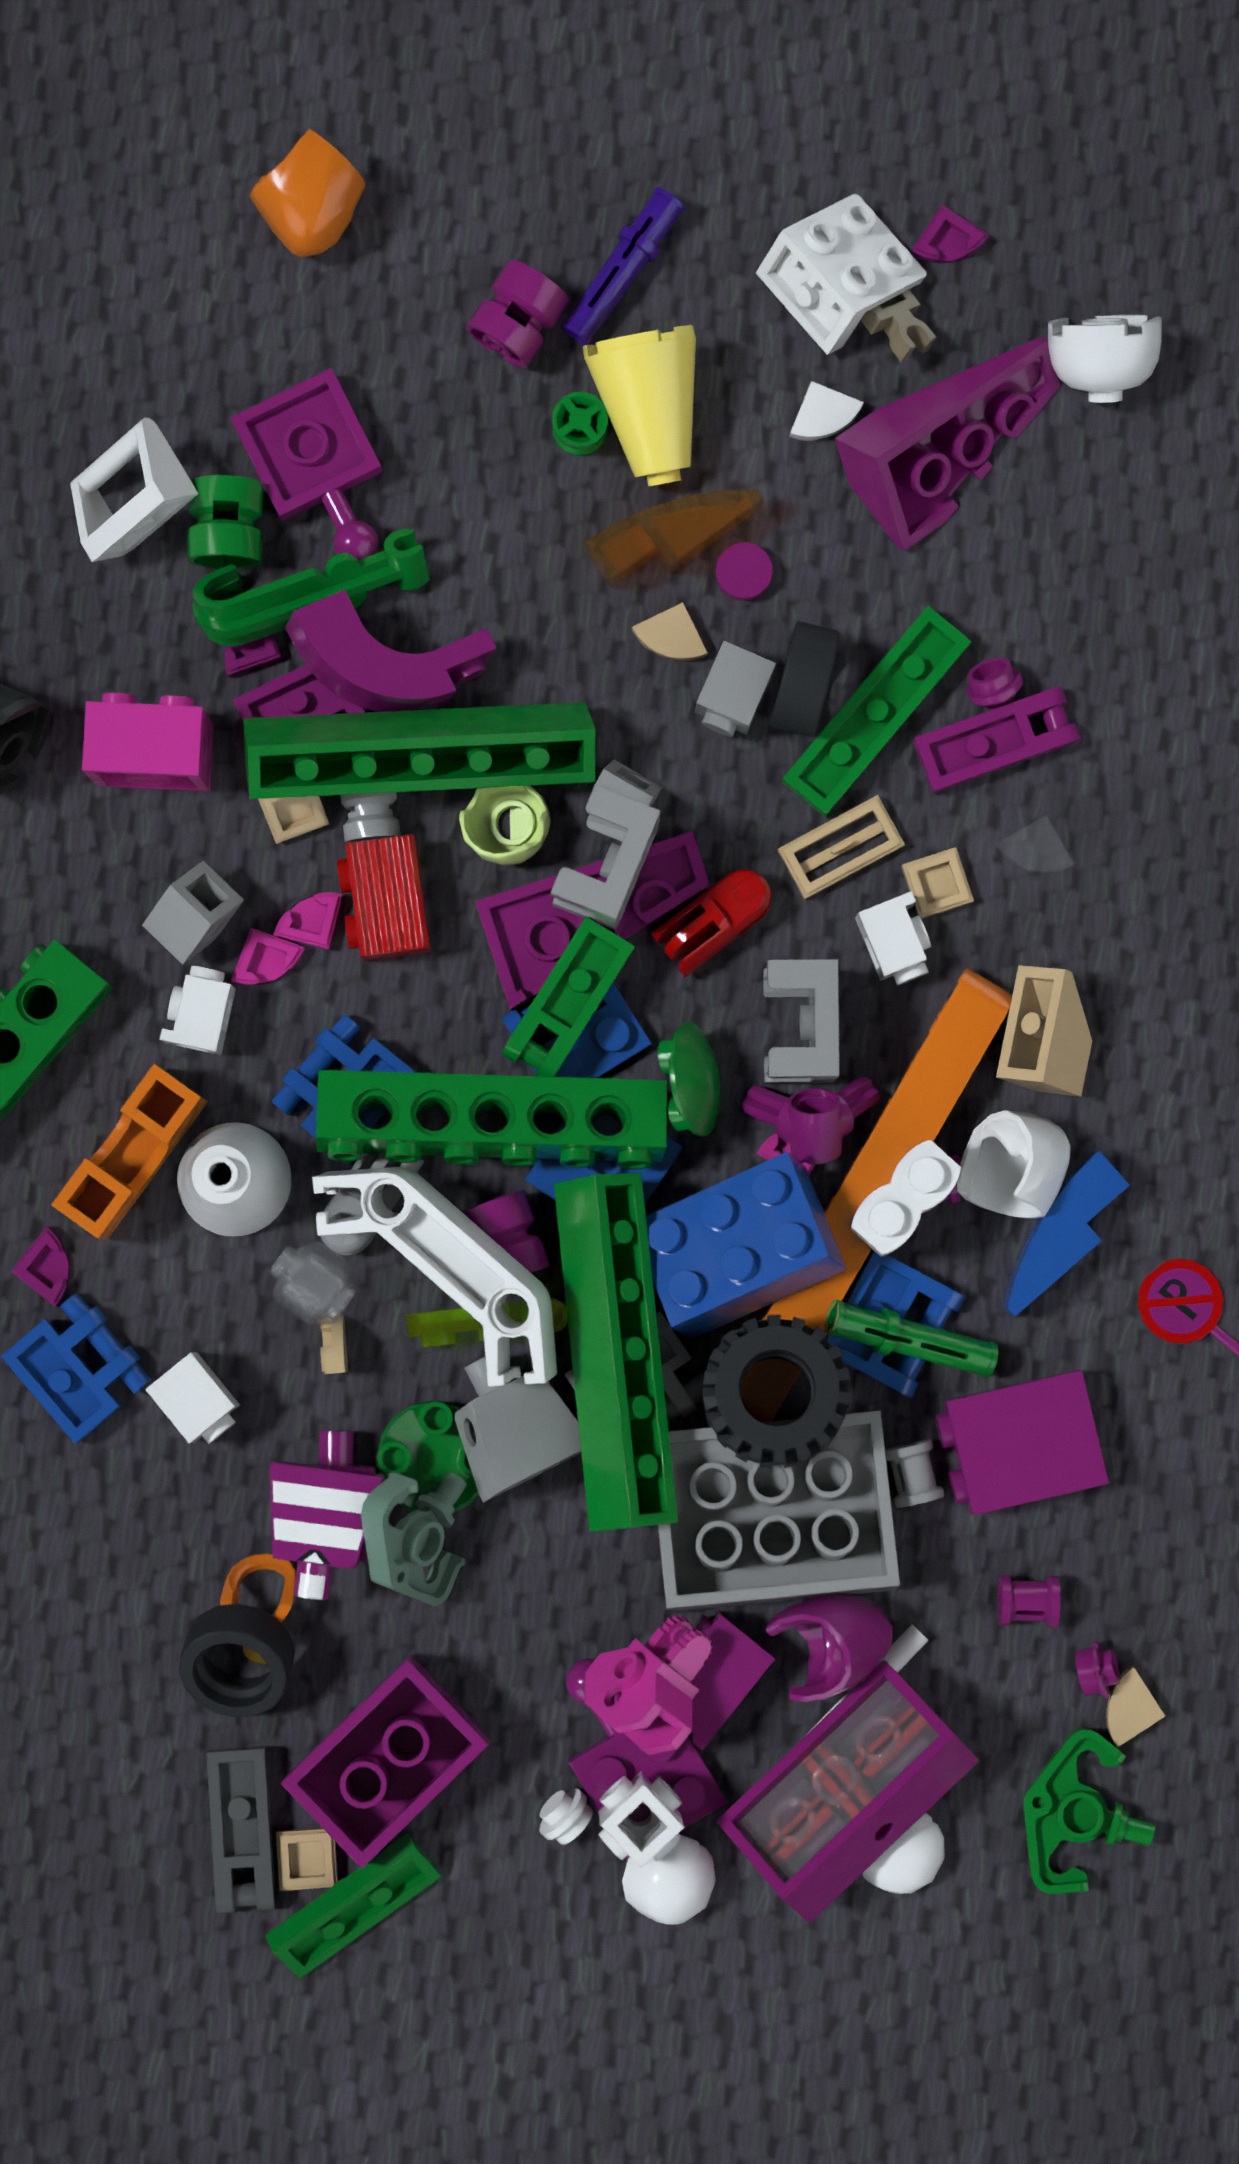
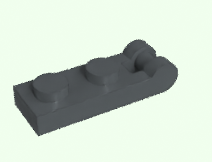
M267 1746L208 1750L206 1754L217 1914L235 1913L236 1907L257 1905L258 1911L276 1910ZM254 1867L255 1882L235 1883L233 1868Z

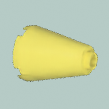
M693 325L674 327V331L666 333L653 330L596 342V345L582 346L584 359L634 476H646L648 487L681 481L680 469L691 467L696 336Z

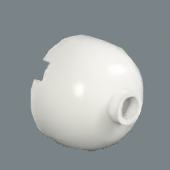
M1147 315L1095 316L1097 319L1083 320L1082 325H1069V318L1049 321L1048 347L1051 364L1058 378L1067 386L1073 389L1088 391L1089 402L1106 403L1122 401L1123 390L1137 387L1144 383L1152 375L1159 360L1162 341L1161 317L1147 320Z

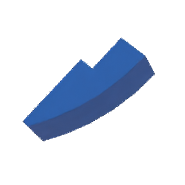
M1100 1151L1093 1152L1064 1181L1046 1216L1037 1219L1026 1238L1012 1271L1002 1309L1009 1317L1017 1316L1102 1241L1087 1222L1130 1185Z

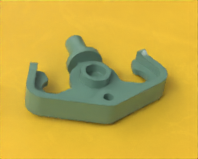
M395 1472L388 1474V1479L372 1490L366 1497L361 1510L371 1580L374 1583L424 1603L439 1606L448 1598L460 1568L465 1565V1558L442 1550L444 1543L443 1527H451L455 1519L452 1514L455 1510L453 1505L467 1485L456 1474L447 1473L434 1493L431 1492L428 1495H420L415 1502L418 1510L408 1513L395 1527H392L388 1523L391 1510L397 1504H403L409 1494L418 1492V1482ZM432 1564L425 1581L423 1567Z

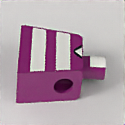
M280 1460L271 1462L272 1555L275 1559L298 1562L294 1596L328 1600L333 1567L355 1569L359 1565L365 1546L361 1510L370 1492L385 1481L384 1474Z

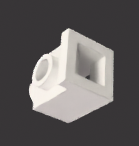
M912 891L858 912L855 917L880 981L893 976L896 984L901 985L929 973L925 964L927 958L923 951L931 947L927 931L919 916L910 918L907 911L916 902Z
M191 966L190 974L185 976L183 987L174 986L167 1018L168 1020L175 1021L174 1030L162 1028L161 1041L166 1044L208 1053L222 1054L236 988L231 984L223 983L224 972Z

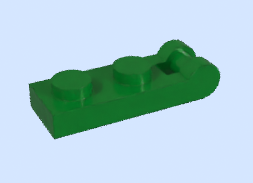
M586 916L508 1040L501 1055L514 1063H517L520 1059L538 1070L535 1076L556 1077L628 961L635 946ZM540 1025L559 1036L550 1051L532 1040Z

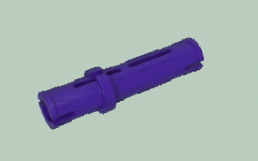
M660 187L654 189L652 196L630 227L623 226L617 235L620 241L598 274L593 278L567 319L561 323L560 327L563 332L584 346L593 343L592 340L615 307L620 303L624 294L647 261L653 263L660 254L658 245L678 216L685 210V206L680 200Z

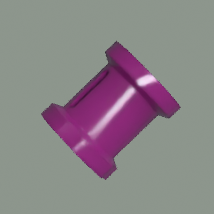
M1009 1575L999 1576L997 1606L999 1626H1008L1011 1621L1046 1622L1049 1628H1058L1061 1601L1058 1576L1048 1575L1046 1581L1011 1580Z

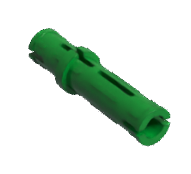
M834 1300L825 1320V1333L828 1334L827 1336H837L870 1345L874 1353L886 1356L892 1351L931 1363L978 1374L984 1378L991 1376L998 1359V1345L995 1342H986L944 1329L901 1319L897 1311L886 1308L879 1313L846 1304L840 1300Z

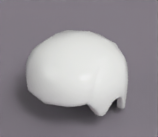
M925 1813L862 1873L864 1878L884 1891L897 1894L913 1893L931 1883L944 1861V1836L938 1824L934 1823L932 1817Z
M681 1835L680 1841L667 1855L658 1861L654 1858L650 1859L642 1868L629 1857L622 1879L626 1901L641 1914L662 1924L684 1923L706 1908L716 1881L713 1858L709 1851L696 1840Z

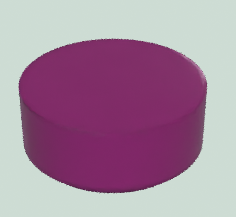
M740 542L729 546L721 553L716 564L715 575L717 584L726 596L736 601H751L760 597L769 587L772 578V563L768 554L761 547L753 543Z

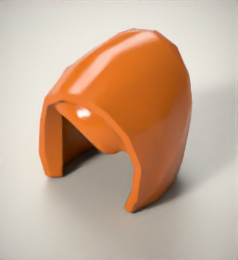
M308 129L284 160L268 174L261 176L252 188L249 197L272 232L292 254L303 258L321 254L338 242L352 220L354 209L366 184L354 166L334 146L313 130Z

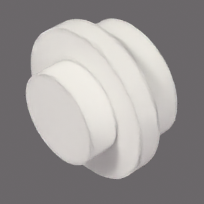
M573 1789L568 1793L561 1790L552 1795L540 1811V1817L543 1819L539 1828L540 1833L547 1840L556 1839L562 1845L574 1840L588 1825L593 1814V1810L586 1804V1795L579 1789Z

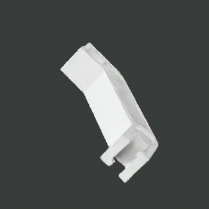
M387 1167L328 1171L313 1177L314 1194L325 1192L327 1195L338 1194L339 1188L360 1189V1204L363 1215L343 1218L341 1212H317L318 1235L378 1232L483 1325L488 1386H503L512 1379L521 1377L520 1366L510 1367V1338L522 1335L526 1336L529 1340L533 1371L524 1373L525 1384L546 1383L557 1375L552 1305L548 1290L533 1274L418 1173L409 1168ZM386 1184L398 1187L403 1193L404 1207L401 1213H394L384 1205L382 1192ZM509 1293L517 1294L527 1302L529 1315L526 1321H516L506 1312L505 1299Z

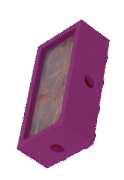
M884 1660L716 1822L781 1899L810 1924L979 1762V1759L889 1663Z

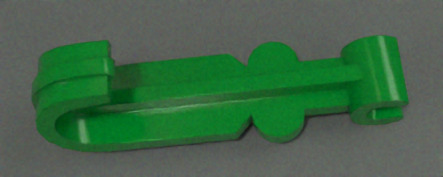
M401 529L391 533L385 539L384 551L359 560L351 553H339L328 561L326 572L312 567L244 593L241 587L243 585L241 574L237 572L233 563L205 575L196 583L192 591L194 600L192 605L196 623L209 640L219 645L237 646L286 630L285 627L294 610L344 589L355 609L365 601L367 591L389 583H393L402 590H413L425 585L430 578L422 545H417L414 530Z

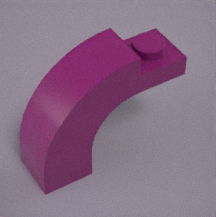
M345 589L294 610L285 627L302 661L323 685L346 701L375 712L432 710L446 706L456 692L451 679L453 678L456 685H461L482 675L487 670L484 664L487 663L497 648L488 629L485 628L426 653L410 654L392 650L379 643L368 633L360 621Z

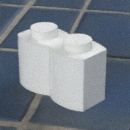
M931 1140L915 1146L897 1165L890 1184L878 1188L861 1203L852 1220L850 1230L880 1257L895 1251L912 1235L918 1225L921 1213L937 1206L951 1192L959 1178L961 1167Z

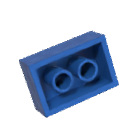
M789 1152L776 1156L646 1216L652 1279L671 1328L691 1340L847 1270L807 1169Z

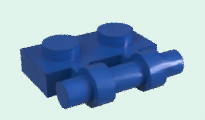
M345 1014L340 1017L330 1031L326 1028L321 1031L314 1040L318 1045L297 1070L291 1067L281 1079L285 1085L271 1100L274 1105L287 1115L293 1111L302 1099L312 1105L314 1110L300 1126L315 1139L318 1088L314 1084L318 1081V1070H327L333 1061L337 1059L348 1068L346 1071L416 1073L375 1038L368 1043L359 1055L347 1045L361 1027ZM371 1108L366 1110L359 1119L364 1126L375 1129L387 1112L380 1108Z
M78 1292L60 1306L74 1323L64 1333L60 1334L49 1319H43L0 1356L74 1444L83 1440L122 1406L107 1389L117 1379L121 1378L134 1394L152 1380L138 1364L141 1357L131 1345L125 1348L104 1324L108 1320L107 1317L97 1306L91 1309ZM85 1339L93 1345L107 1362L96 1373L89 1368L74 1350Z

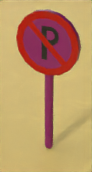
M1176 1258L1162 1263L1145 1277L1139 1288L1138 1308L1142 1321L1154 1335L1167 1342L1186 1344L1200 1340L1210 1333L1239 1357V1342L1217 1325L1222 1315L1223 1294L1219 1281L1208 1268L1193 1260Z

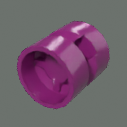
M512 259L507 261L491 286L495 296L494 299L482 300L467 323L466 331L491 352L495 350L504 355L503 359L510 364L524 369L529 366L544 342L540 331L554 327L569 304V298L548 277L534 268ZM507 310L512 315H514L521 321L525 322L526 324L522 326L516 320L512 319L504 313Z
M525 1190L508 1194L462 1212L531 1274L552 1266L544 1242H541L539 1236L528 1234L527 1229L535 1221V1217Z

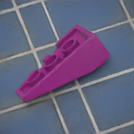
M1039 337L878 408L835 438L849 485L897 548L903 551L907 550L947 522L959 508V505L949 498L969 473L981 481L993 467L987 458L995 442L1002 434L1010 438L1019 437L1060 388L1058 376L1051 364L1048 340Z

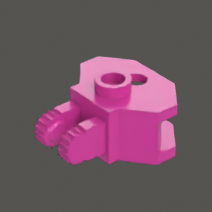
M673 1615L671 1618H667L665 1622H662L663 1626L661 1628L658 1627L645 1645L635 1638L627 1648L599 1654L585 1672L584 1703L618 1733H624L648 1755L678 1749L691 1733L692 1699L699 1691L691 1681L703 1667L704 1661L709 1659V1654H712L710 1651L713 1646L709 1637L702 1631L700 1632L697 1629L694 1631V1626L691 1622L680 1615ZM614 1696V1705L610 1706L611 1698Z

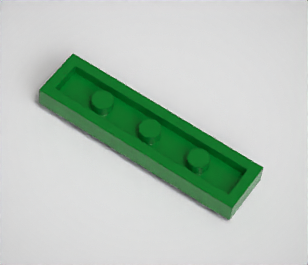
M927 606L786 773L781 782L825 818L970 646L972 641Z

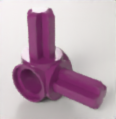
M866 1077L858 1078L837 1093L824 1088H809L798 1091L789 1098L757 1085L748 1090L747 1098L743 1101L742 1108L752 1118L777 1127L778 1136L783 1141L790 1143L791 1154L798 1161L807 1164H822L833 1161L841 1155L842 1139L853 1130V1119L878 1103L880 1094L873 1087L872 1081Z

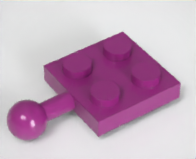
M332 368L230 417L281 522L323 502L337 530L333 540L336 555L344 552L351 553L359 560L377 553L379 547L377 533L369 524L357 521L343 492L383 473V470Z
M592 1658L582 1659L574 1663L566 1676V1687L570 1696L575 1701L586 1705L584 1703L585 1672L595 1659ZM611 1698L610 1706H613L614 1700ZM594 1712L607 1736L568 1759L570 1766L597 1811L604 1807L600 1802V1798L617 1780L626 1776L631 1781L640 1772L651 1783L660 1777L681 1799L683 1803L677 1810L681 1814L684 1828L727 1803L725 1796L689 1735L676 1750L648 1755L624 1733L615 1731ZM641 1803L629 1814V1817L635 1822H643L649 1817L651 1810L647 1805Z

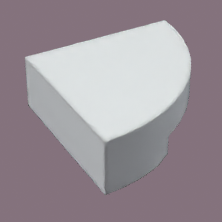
M811 381L789 437L813 441L832 436L845 429L856 419L864 402Z

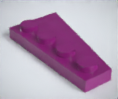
M692 831L651 845L616 931L608 929L609 931L626 940L710 887ZM604 860L573 869L606 883L607 878L599 875ZM558 875L475 901L510 1011L538 994L584 918L552 906L554 897L551 896V890Z

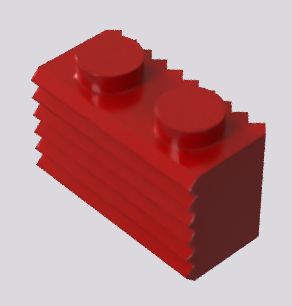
M414 834L345 844L347 858L337 859V868L341 892H352L355 914L345 916L349 950L360 948L363 961L431 952L417 844Z

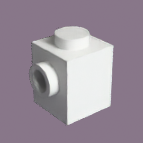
M190 1352L145 1389L189 1444L196 1442L201 1437L210 1444L236 1423L230 1416V1413L239 1407L240 1404L197 1352Z

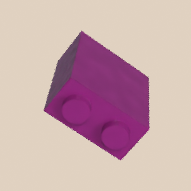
M1075 1369L942 1400L945 1413L935 1415L943 1449L953 1447L958 1469L948 1472L956 1505L966 1503L968 1513L972 1515L1109 1484L1082 1370Z

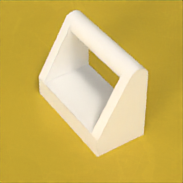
M146 417L71 481L80 542L92 562L120 557L132 551L199 494L157 424L152 419ZM139 453L146 487L113 515L99 493L98 488Z

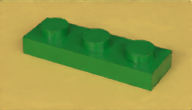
M407 1833L393 1844L382 1849L362 1869L359 1867L346 1878L336 1882L332 1888L300 1911L290 1915L282 1924L266 1934L265 1937L272 1952L299 1978H302L442 1876L427 1853Z

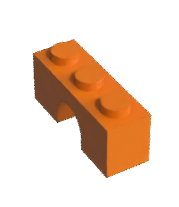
M153 1064L120 1109L122 1116L112 1133L93 1156L83 1160L51 1205L97 1239L108 1240L208 1101L166 1070Z

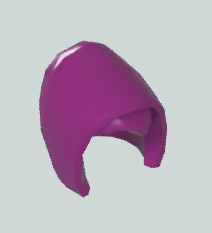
M835 1594L811 1598L779 1612L771 1618L766 1628L770 1636H775L782 1631L796 1627L799 1634L809 1642L810 1657L808 1659L806 1684L803 1687H792L789 1691L790 1700L801 1702L826 1699L855 1687L884 1661L892 1645L893 1627L881 1607L867 1597Z

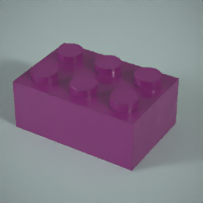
M410 1654L284 1777L280 1784L362 1869L489 1745L491 1736L425 1667Z

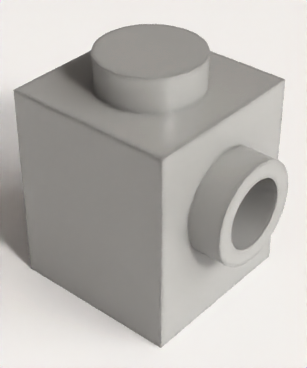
M723 641L696 702L695 713L704 716L701 723L705 727L725 736L733 737L735 730L747 735L774 674L776 663Z
M202 861L170 884L142 926L183 965L219 936L244 899L210 866Z

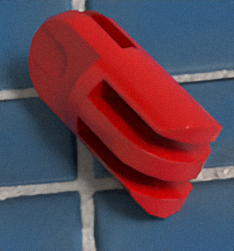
M747 869L736 870L719 880L653 931L651 935L659 944L666 942L674 936L664 948V952L671 961L680 960L687 955L678 965V970L686 978L765 916L771 906V889L766 879L756 871Z

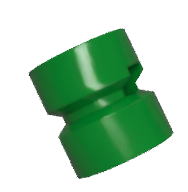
M209 475L191 479L199 494L188 503V513L197 520V523L188 529L187 561L199 567L223 568V556H227V566L234 563L235 567L239 569L253 568L262 564V532L254 526V522L263 516V484L252 478L232 475ZM213 515H238V520H213Z

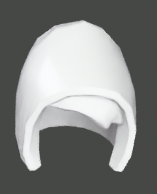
M1004 1110L990 1114L973 1130L960 1164L961 1171L957 1180L958 1193L967 1201L997 1213L1027 1219L1045 1217L1062 1186L1069 1165L1071 1146L1065 1132L1049 1119L1032 1113Z

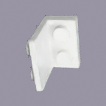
M853 194L782 229L756 271L760 279L827 355L843 347L865 312L920 284L927 274L910 252L857 194Z

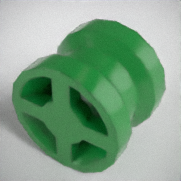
M581 391L567 394L559 400L552 413L553 436L557 445L566 453L575 456H587L596 452L605 443L608 434V412L599 398L593 394ZM573 431L583 432L586 435V437L583 434L573 433L572 435H570V433H572Z

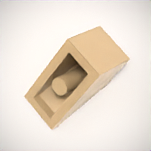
M1018 965L996 1077L1032 1091L1081 1097L1092 1038L1073 974L1066 969Z

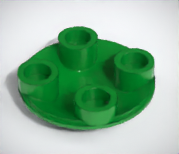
M685 1022L677 1028L672 1039L662 1040L658 1046L659 1064L663 1073L670 1075L673 1094L668 1106L669 1118L676 1131L690 1130L697 1136H707L713 1131L718 1118L721 1099L720 1075L715 1055L705 1034L695 1023Z
M443 1401L421 1402L401 1411L385 1428L377 1450L378 1473L384 1474L385 1480L388 1479V1474L395 1472L418 1482V1492L409 1494L404 1503L399 1504L403 1508L411 1512L418 1510L415 1504L420 1495H428L431 1492L434 1493L447 1473L456 1474L467 1485L453 1505L454 1513L468 1506L479 1495L455 1422V1413L461 1407Z

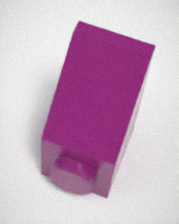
M718 1611L712 1620L703 1614L693 1625V1630L696 1631L697 1629L706 1634L712 1641L711 1645L713 1646L710 1651L712 1654L708 1656L709 1659L704 1661L703 1667L691 1681L699 1689L692 1699L691 1734L693 1743L701 1750L705 1748L775 1660L774 1655L721 1611Z

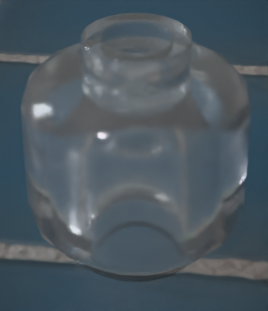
M310 1240L304 1243L298 1251L288 1245L278 1257L269 1273L278 1279L273 1288V1298L276 1303L311 1326H317L325 1320L333 1324L348 1306L359 1285L352 1281L354 1278L353 1265L317 1240Z

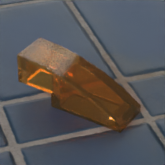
M757 489L724 490L686 496L649 507L614 523L585 541L584 553L610 589L655 557L659 559L670 575L760 511L763 498Z

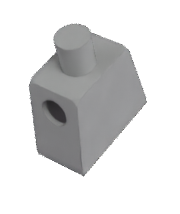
M486 1357L464 1368L479 1397L455 1413V1422L483 1503L581 1453L578 1421L549 1382L525 1384L524 1376L503 1386H488Z

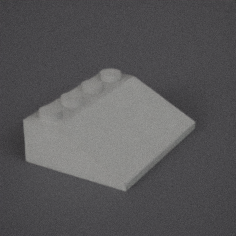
M881 1411L846 1414L835 1438L817 1456L809 1461L805 1459L798 1462L796 1466L784 1468V1465L765 1468L759 1467V1463L749 1460H747V1463L735 1457L736 1453L728 1447L725 1449L712 1428L669 1431L678 1523L658 1525L666 1613L811 1599L817 1596L835 1594L852 1595L892 1591L900 1586ZM798 1419L761 1423L771 1426H784Z

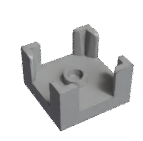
M595 784L586 805V811L589 814L587 827L621 841L622 844L619 846L612 843L599 873L600 876L607 878L606 883L566 867L560 869L551 890V896L554 897L552 906L581 918L587 916L601 926L616 931L659 828L661 811Z
M838 959L768 960L767 968L763 969V994L765 997H809V1005H800L799 1019L800 1040H809V1047L771 1048L768 1057L764 1059V1084L833 1083L839 1077Z

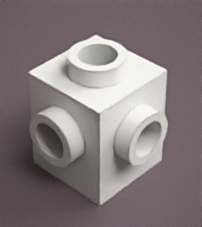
M642 1772L631 1781L626 1776H623L600 1798V1802L604 1807L598 1811L600 1826L603 1828L599 1836L621 1860L629 1855L642 1868L652 1858L656 1861L662 1859L680 1841L682 1836L679 1832L684 1828L677 1808L683 1802L660 1777L651 1783ZM641 1803L647 1805L651 1812L645 1821L635 1822L629 1817V1814Z

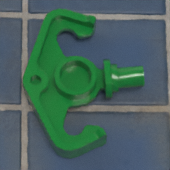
M1081 1727L1072 1731L1023 1795L1030 1874L1035 1886L1047 1894L1089 1891L1087 1875L1084 1871L1076 1867H1070L1066 1872L1055 1873L1049 1868L1048 1860L1062 1840L1085 1843L1094 1840L1102 1832L1106 1833L1104 1844L1112 1846L1114 1841L1121 1842L1122 1839L1150 1847L1153 1840L1155 1824L1129 1817V1812L1123 1810V1804L1115 1802L1112 1811L1108 1810L1105 1799L1097 1790L1078 1781L1077 1757L1082 1751L1090 1750L1098 1755L1100 1764L1108 1767L1118 1766L1127 1757L1125 1753L1091 1728Z

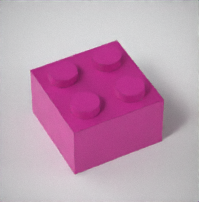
M104 693L102 694V702L86 701L82 771L99 787L210 792L214 724L202 706H194L195 699L190 697L161 696L159 704H137V696Z

